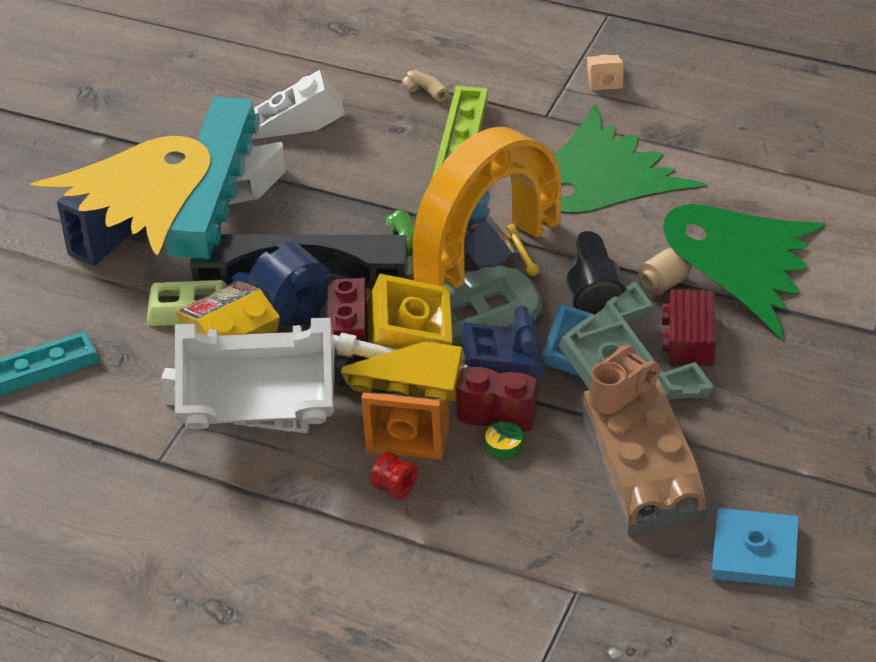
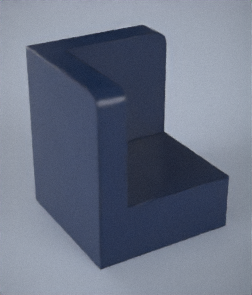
M490 216L469 232L464 239L465 251L480 269L483 267H496L516 250V247Z

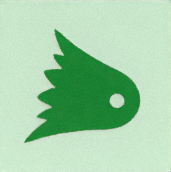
M596 104L592 106L575 134L554 155L560 169L561 184L568 183L576 189L575 193L570 196H561V212H587L655 193L707 186L705 183L694 180L667 177L666 175L675 171L674 168H651L660 159L662 153L655 151L633 153L638 141V137L635 134L612 140L615 126L610 125L601 130V118Z
M685 204L675 207L667 213L663 222V232L671 248L680 257L734 295L764 321L778 337L784 340L781 325L771 304L781 309L786 307L773 289L799 294L797 286L783 270H804L809 266L788 250L808 247V244L795 238L814 232L823 227L825 223L779 220L743 214L703 204ZM690 224L702 227L706 233L705 238L696 240L689 237L686 233V227Z

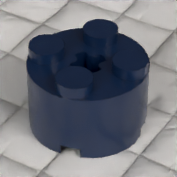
M280 243L276 245L280 249L271 255L266 251L256 261L250 272L248 285L261 289L280 316L279 323L282 325L298 326L304 324L310 326L311 318H319L320 310L328 299V282L336 279L324 264L297 243Z

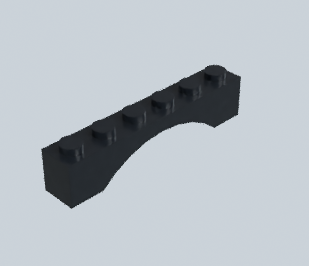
M221 234L220 243L218 246L214 245L209 260L190 259L193 281L222 280L227 286L233 282L231 278L238 272L250 273L260 256L266 251L271 255L280 249L276 245L283 242L297 243L324 264L331 274L340 275L348 279L365 278V285L370 290H373L379 274L407 279L408 272L407 235Z

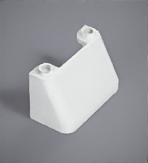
M311 318L310 329L303 332L301 326H293V332L220 336H218L216 329H209L208 336L195 332V324H175V415L180 422L185 423L186 428L205 429L209 427V424L284 420H303L306 424H321L326 422V417L333 415L334 334L331 318Z

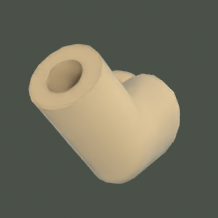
M418 70L408 71V75L402 79V85L411 93L421 86L438 102L444 101L449 95V90L436 77Z

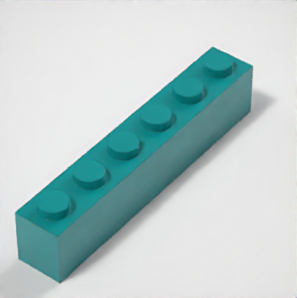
M213 96L197 139L208 149L210 165L206 174L187 197L165 236L168 256L209 260L214 245H219L222 222H227L229 217L230 199H235L237 194V179L244 174L245 156L250 155L252 151L253 133L257 134L259 131L260 116L254 112L253 99Z

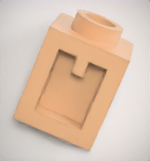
M619 55L587 57V72L591 91L623 88L624 63L622 59H619Z

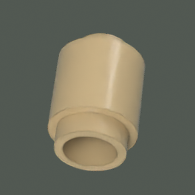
M667 248L640 265L638 270L640 285L645 291L653 295H661L685 280L692 269V265L680 257L672 248Z

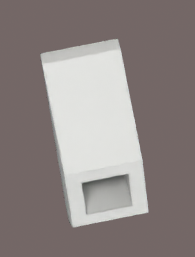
M282 142L252 147L251 154L245 156L244 174L237 179L235 199H230L229 205L259 199L285 173Z

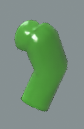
M397 210L387 217L386 225L387 227L393 225L390 230L391 232L407 235L409 253L413 245L415 224L408 213Z

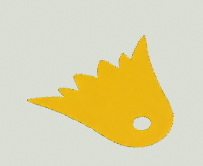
M183 136L159 137L138 144L117 155L84 168L33 182L30 185L40 187H73L64 196H78L90 193L79 206V211H91L110 206L106 214L105 222L107 227L133 217L131 223L132 233L136 234L146 226L150 245L154 253L158 255L175 216L187 197L206 174L210 165V154L208 149L195 139ZM174 151L182 152L185 155V159L178 164H169L164 160L168 153Z

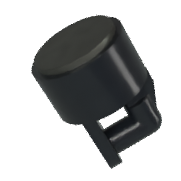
M583 231L577 237L576 247L578 252L574 260L575 266L569 271L566 282L574 308L595 315L605 307L606 302L614 296L619 297L626 288L619 267L615 261L609 259L601 236L592 231Z

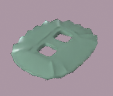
M499 265L493 268L483 267L477 271H468L465 273V283L458 288H452L450 283L444 281V286L449 287L452 346L463 345L461 333L464 322L512 328L515 320L514 310L518 306L527 307L530 316L534 320L542 314L543 299L538 289L526 275L516 268H507ZM495 295H503L508 304L492 309L485 299ZM470 306L476 313L474 316L458 320L453 310Z

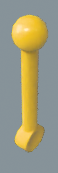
M507 225V235L509 239L513 240L525 262L526 273L531 277L538 275L539 266L530 259L517 235L515 225Z

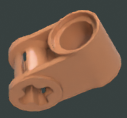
M625 344L619 347L611 356L592 368L589 396L590 406L602 414H614L620 411L625 405L640 394L647 392L654 385L660 373V365L653 360H644L635 354L634 348L630 345Z

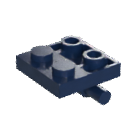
M518 306L514 310L515 320L512 328L463 323L461 338L467 367H484L494 370L499 374L506 372L523 373L542 380L545 365L538 341L536 323L534 318L530 316L527 307Z

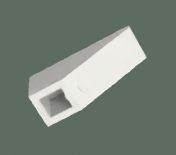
M321 70L310 76H305L298 83L282 92L274 94L269 100L254 108V112L260 116V126L258 133H253L252 139L318 131L345 115L341 95Z

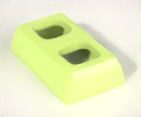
M222 280L154 283L149 294L147 324L149 326L182 324L176 316L177 310L196 302L194 300L195 295L212 294L227 287L226 283ZM179 296V300L161 303L159 302V297Z

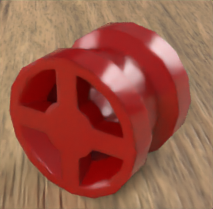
M387 451L375 462L370 474V484L379 490L387 489L392 497L401 500L414 487L418 477V467L410 461H400L397 454Z

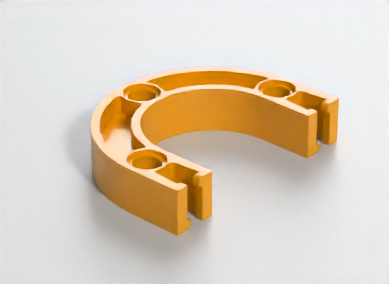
M493 127L483 130L459 145L434 175L423 196L416 216L413 232L414 281L444 286L445 280L450 283L452 288H458L465 283L464 239L469 219L485 192L497 181L510 175L512 185V224L515 227L538 238L544 234L542 221L549 228L559 225L561 223V175L558 162L551 150L544 144L507 127Z

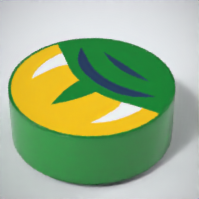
M498 422L489 426L485 432L486 451L498 459H510L517 456L523 449V432L521 428L511 422Z

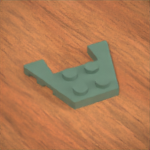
M636 282L628 285L624 293L619 297L614 296L606 302L605 307L597 314H591L562 336L559 347L589 390L592 368L625 344L633 347L635 354L644 360L654 361L627 324V322L650 315L653 304ZM696 362L668 372H662L660 369L658 376L667 399L706 398L711 395L714 388Z

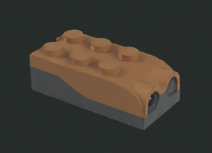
M657 378L654 385L647 392L640 394L614 414H602L595 411L589 403L590 390L584 391L583 425L627 535L630 536L705 520V495L700 473L659 379Z

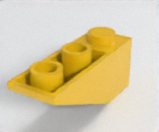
M424 341L342 367L341 374L346 384L350 385L351 389L359 392H372V389L387 391V394L414 395L456 402V385L462 368H465L466 358L462 347Z

